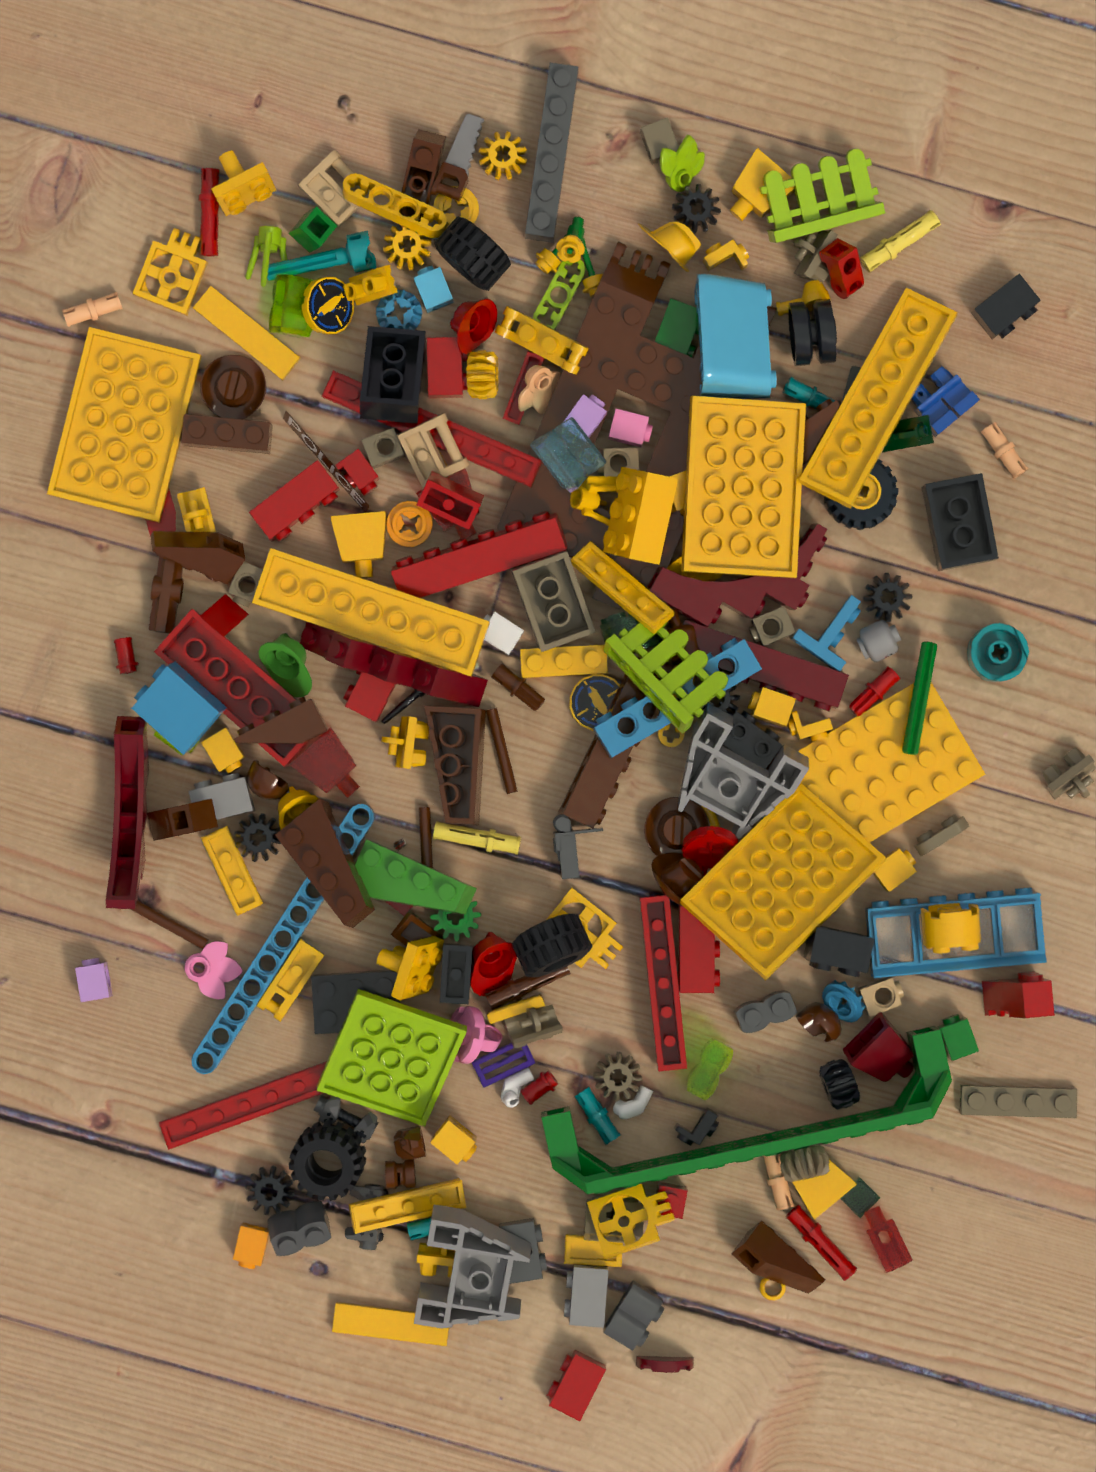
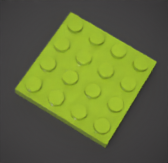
M358 989L317 1083V1091L425 1127L467 1033V1026Z

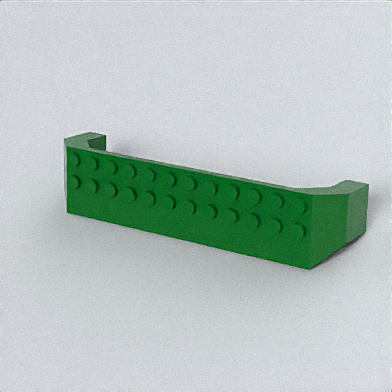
M931 1026L906 1032L909 1047L914 1053L912 1060L915 1072L893 1106L611 1167L578 1146L570 1106L541 1112L552 1168L585 1193L601 1194L619 1187H633L646 1181H660L667 1179L669 1176L687 1175L705 1168H719L728 1163L750 1161L755 1157L778 1155L787 1150L803 1149L819 1143L828 1144L846 1137H860L869 1132L887 1131L905 1124L914 1125L922 1123L924 1120L934 1118L952 1082L941 1029Z

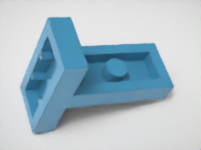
M853 595L849 596L818 641L801 629L796 631L791 640L833 670L840 672L846 661L830 651L828 647L831 645L835 648L844 636L841 629L846 622L852 624L861 612L857 608L861 601Z

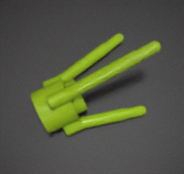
M274 226L259 227L258 236L254 237V247L245 275L247 280L251 278L259 249L263 252L262 287H265L267 282L270 253H277L279 248L281 261L288 260L286 238L281 237V228ZM290 276L285 277L286 288L291 289Z

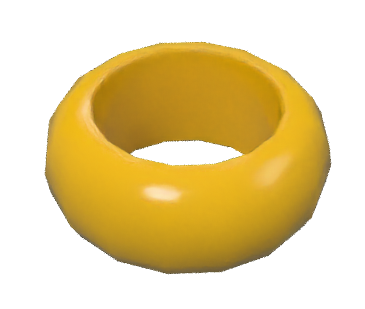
M763 1278L759 1284L761 1295L768 1300L775 1301L780 1299L786 1291V1285L781 1284L780 1291L775 1295H770L765 1292V1284L769 1279Z

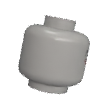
M879 620L862 628L857 642L865 659L871 658L872 661L878 662L897 653V642L902 639L895 624L889 626L885 620Z

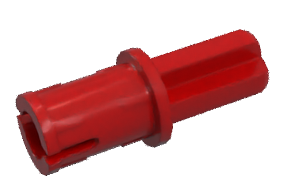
M887 666L875 680L865 684L867 688L850 703L849 708L855 715L861 716L877 700L882 701L884 699L883 695L900 680V677L892 668Z

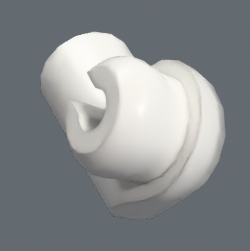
M529 1067L504 1080L501 1100L507 1107L513 1108L517 1106L521 1087L534 1081Z
M640 1085L634 1100L627 1102L619 1100L614 1104V1113L619 1115L620 1119L626 1120L642 1114L651 1098L653 1090Z

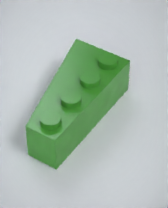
M367 839L355 864L369 897L372 899L465 915L477 889Z

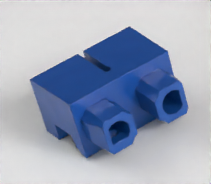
M942 366L929 377L939 389L931 395L921 383L912 397V401L917 407L914 410L918 416L929 415L934 437L938 436L980 400L973 391L971 392L957 374L953 377Z

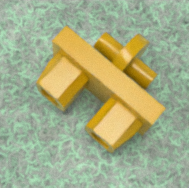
M390 265L348 278L350 283L343 285L347 300H355L356 306L398 293L394 285L395 280L390 275Z
M205 487L177 494L186 532H216Z
M401 716L400 727L391 726L390 737H381V742L389 743L388 755H396L395 767L411 769V766H425L426 751L414 749L415 738L428 739L429 726L427 723L417 721V717Z
M419 1243L417 1263H420L421 1275L435 1276L437 1265L448 1266L447 1277L451 1278L455 1250L427 1246V1243Z

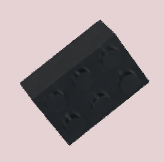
M368 326L360 395V419L418 424L426 331Z
M982 473L928 483L922 486L938 571L999 559Z
M823 926L816 927L815 932L807 939L803 958L810 961L809 965L813 968L831 971V967L834 966L838 967L837 971L842 974L859 977L860 972L868 973L874 938Z
M392 970L312 975L315 1034L340 1032L358 989L402 1004V1001L391 996L397 973Z

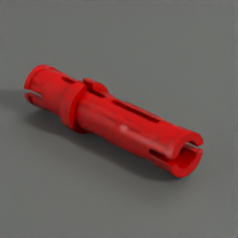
M217 168L201 169V194L198 195V201H201L200 256L214 257L219 254V203L211 189L219 185L220 169Z
M799 1204L788 1212L786 1218L802 1234L801 1238L805 1242L808 1241L840 1275L843 1281L849 1279L857 1271V1267L848 1260L821 1230L822 1226L819 1222L815 1223Z

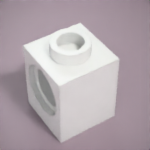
M494 612L492 617L487 614L484 620L490 621V625L484 640L509 656L524 630Z

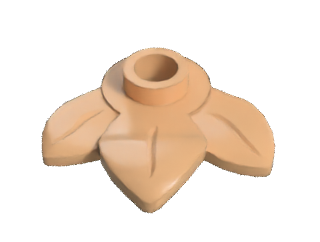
M532 366L525 375L527 386L518 398L519 410L522 412L533 406L539 414H545L561 373L559 371H551L546 366Z

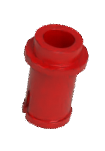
M132 637L113 640L118 660L116 669H119L120 674L137 672L136 666H139V663L135 662Z
M548 1070L545 1073L541 1072L539 1078L524 1089H521L520 1092L525 1100L532 1105L550 1090L554 1092L558 1082Z

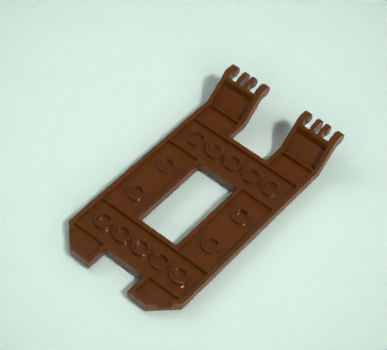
M619 241L600 280L575 340L588 347L589 350L586 356H582L578 364L580 369L577 375L563 369L528 452V455L542 460V464L531 488L518 482L515 483L497 526L498 530L501 531L505 529L506 524L513 521L521 520L522 523L532 521V516L540 512L548 511L549 515L557 513L567 542L566 550L570 558L576 555L590 541L603 551V538L609 527L592 517L582 515L581 510L574 509L570 505V495L574 489V479L582 476L606 419L605 416L587 442L566 428L563 422L584 394L589 398L592 394L604 402L606 405L603 409L607 411V414L617 390L670 411V415L646 469V472L670 477L686 471L690 396H700L699 386L702 384L700 344L694 358L640 336L671 263L664 260L663 262L661 261L657 270L658 274L654 280L645 276L647 269L650 268L653 261L652 255H646L639 273L634 270L642 253L640 250L634 251L629 268L619 265L620 259L624 256L627 248L626 244ZM767 306L768 329L777 310L773 306ZM598 507L596 510H593L594 512L610 519V514L608 510H605L601 507ZM680 510L670 515L660 565L610 553L606 554L647 588L657 568L668 567L683 532L684 515L681 516ZM596 588L593 599L617 609L622 608L601 589Z

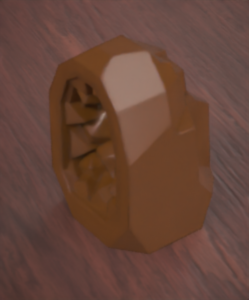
M421 1126L397 1131L393 1143L396 1154L400 1158L411 1160L426 1157Z

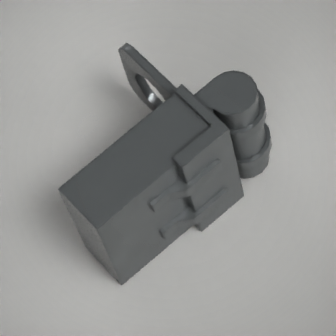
M563 814L557 815L553 820V826L557 830V832H553L554 852L558 857L561 878H580L575 834L603 831V827L572 830L570 819Z

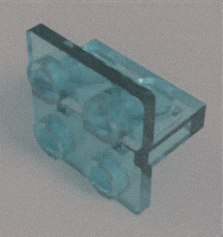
M573 417L535 439L530 444L531 448L563 489H567L569 493L578 489L588 475L606 464L605 458Z

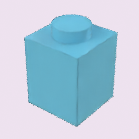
M432 265L417 271L418 276L414 277V282L427 313L454 303L440 267L434 269Z

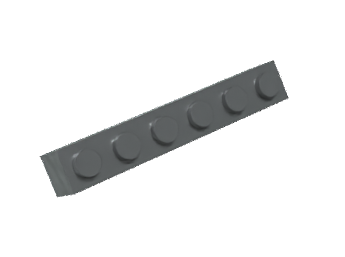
M550 62L525 239L554 243L578 78V66Z

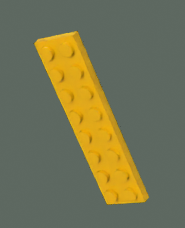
M909 288L904 290L799 478V482L803 486L851 509L954 323L958 312Z
M270 548L252 601L253 604L470 677L473 675L490 625V621Z

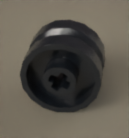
M830 299L814 301L811 311L812 319H810L808 307L804 302L789 303V336L795 367L810 365L813 359V347L820 364L836 362L837 331Z

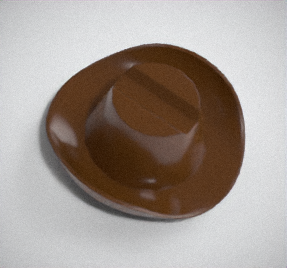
M223 356L211 362L204 370L200 383L201 395L206 406L218 417L245 419L251 416L264 400L266 394L265 375L257 363L245 356Z
M670 797L658 802L647 815L644 826L645 839L651 851L656 856L674 852L683 854L682 843L687 834L699 827L710 826L708 816L701 806L689 800L684 810L680 812L678 810L679 797Z
M674 852L659 855L653 859L651 864L654 878L660 889L669 899L681 905L680 900L704 877L699 865L690 858H683L681 853Z

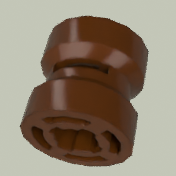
M414 1159L405 1160L403 1163H396L394 1160L385 1161L387 1190L396 1189L398 1186L416 1188Z

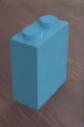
M175 661L168 666L162 664L152 676L155 681L150 687L145 685L134 697L137 702L131 709L184 755L196 745L227 707Z

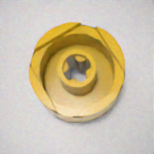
M946 903L928 906V910L921 908L923 945L927 949H933V953H948L950 948L961 947L963 951L978 950V943L981 942L979 906L968 903L969 909H962L960 903Z

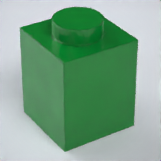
M316 206L306 212L288 234L311 253L322 246L336 229L337 225Z
M959 1014L944 1018L942 1020L943 1025L937 1026L941 1029L945 1050L951 1061L979 1052L966 1017L960 1018Z

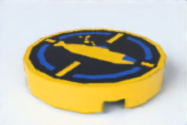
M320 277L313 280L304 291L303 296L305 298L304 303H302V313L305 322L317 333L337 334L345 330L352 320L354 300H347L343 288L345 283L336 277Z
M592 674L582 678L574 686L570 694L569 708L573 718L580 726L594 731L593 728L598 725L596 719L606 714L620 684L615 679L604 674Z

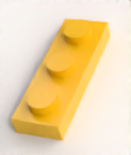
M605 645L555 647L541 652L539 648L520 649L522 678L608 674L607 654L604 652Z

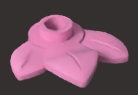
M214 941L207 944L201 953L191 955L185 963V973L188 978L198 982L200 991L213 999H224L226 996L224 983L236 979L243 972L241 966L235 960L225 957L228 950V944L225 942ZM201 962L204 964L205 969L202 973L195 971V963Z

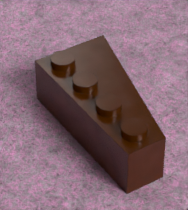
M424 706L429 726L430 742L432 743L435 769L437 770L439 791L445 823L479 825L486 710L479 708Z
M319 798L275 836L345 926L354 928L370 915L375 908L362 878L357 872L353 857L343 840L339 825L333 817L329 802Z

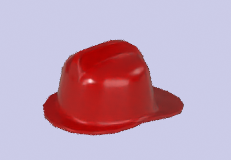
M485 298L479 301H467L460 304L454 312L450 326L457 334L458 347L463 354H469L475 350L494 331L498 312L492 300Z
M488 932L485 939L479 941L472 951L474 967L470 986L473 992L479 996H485V993L507 984V981L512 977L517 959L512 943L506 942L493 932Z

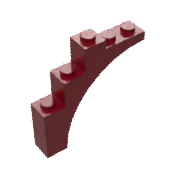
M818 523L811 524L799 541L797 578L748 576L725 582L702 581L684 577L664 567H658L647 589L671 609H676L678 613L705 627H709L710 623H716L722 612V609L719 608L721 604L745 618H753L754 615L758 616L766 603L763 600L764 596L781 606H785L788 610H796L797 607L801 608L805 604L809 593L806 591L810 585L800 580L802 576L806 577L811 570L813 562L810 560L815 551L819 552L823 548L827 537L824 535L828 529Z
M306 622L301 635L300 644L306 650L324 657L325 660L343 668L368 673L386 682L412 687L430 696L479 707L488 682L487 679L476 674L470 677Z
M117 716L114 730L115 797L113 838L105 901L106 908L135 909L140 879H143L146 861L144 832L147 821L146 786L149 775L147 722L141 717Z

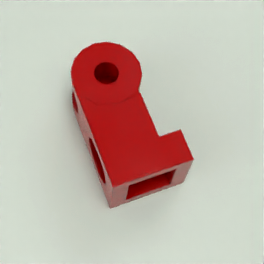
M837 238L819 252L821 261L827 264L831 278L830 284L837 296L841 299H847L851 294L864 286V277L857 247Z

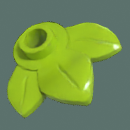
M690 135L685 136L677 152L668 148H662L660 154L661 172L666 175V183L676 192H683L686 186H690L692 178L701 171L705 160V153L697 152V143Z

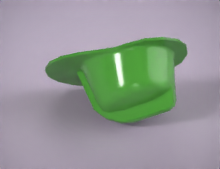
M286 633L281 634L273 642L261 645L258 651L259 658L270 676L293 697L308 695L312 689V679L305 667L307 659L305 648Z

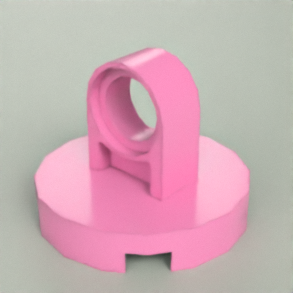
M460 1006L452 1014L451 1021L467 1026V1033L454 1062L469 1064L477 1058L480 1051H496L503 1038L502 1034L496 1027L485 1024L483 1014L479 1008Z

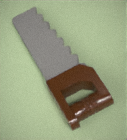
M471 114L465 116L448 157L442 163L431 189L432 195L440 194L457 201L461 200L469 182L468 169L471 168L472 154L475 153L474 147L478 144L476 139L480 137L479 131L482 130L481 124L484 122V119ZM444 177L457 181L459 184L458 188L442 183Z

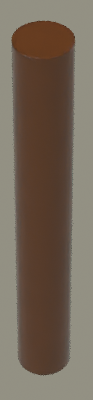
M497 708L486 710L506 793L518 792Z
M419 807L421 863L433 868L430 807Z
M138 900L136 908L130 909L201 949H204L209 939Z

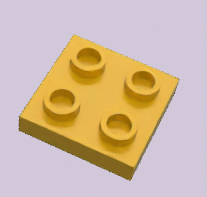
M233 150L219 156V160L229 180L211 189L225 216L230 214L237 215L243 212L249 204L255 201L262 202L276 191L263 162L244 171Z
M432 936L408 942L406 948L398 945L392 951L386 948L380 951L377 957V964L397 973L391 994L392 997L401 1001L426 994L432 988L434 983L433 974L436 965L440 962L443 955V939Z

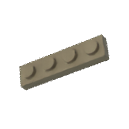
M961 1085L960 1114L1077 1118V1089Z

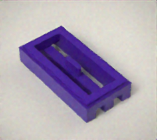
M512 1043L475 1059L472 1065L483 1088L535 1064L536 1062L527 1044L522 1047L523 1050L483 1069L480 1068L479 1064L513 1049ZM526 1055L527 1061L486 1080L484 1074Z

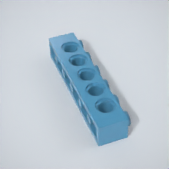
M736 638L720 646L723 652L715 657L708 653V662L704 668L710 676L714 672L719 671L718 663L720 660L727 659L732 662L733 672L727 675L728 682L723 689L724 691L762 669L746 640L743 639L738 642ZM693 678L681 687L687 694L696 688L693 684ZM634 697L621 705L623 711L613 716L610 711L596 719L598 725L593 730L610 759L671 723L660 710L655 719H648L644 716V705L652 703L648 697L640 701ZM629 718L632 720L634 729L630 734H623L619 731L618 722L620 719Z

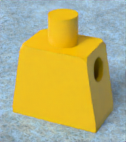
M759 148L754 151L731 191L739 200L729 211L740 221H743L751 211L761 218L770 212L767 194H761L759 188L765 186L763 178L768 171L779 172L783 181L792 179L791 176ZM794 186L785 188L787 197L795 191Z
M386 511L331 516L342 562L355 563L356 577L362 579L372 578V561L384 560L387 524Z
M830 1159V1171L826 1175L792 1182L814 1220L857 1185L848 1174Z

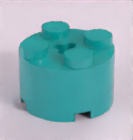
M1002 623L991 624L978 630L968 642L967 660L970 668L978 677L989 682H1002L1016 677L1025 667L1029 655V647L1024 635L1016 628ZM994 645L997 649L1002 648L1004 651L1000 655V661L998 657H992L991 652L994 651Z

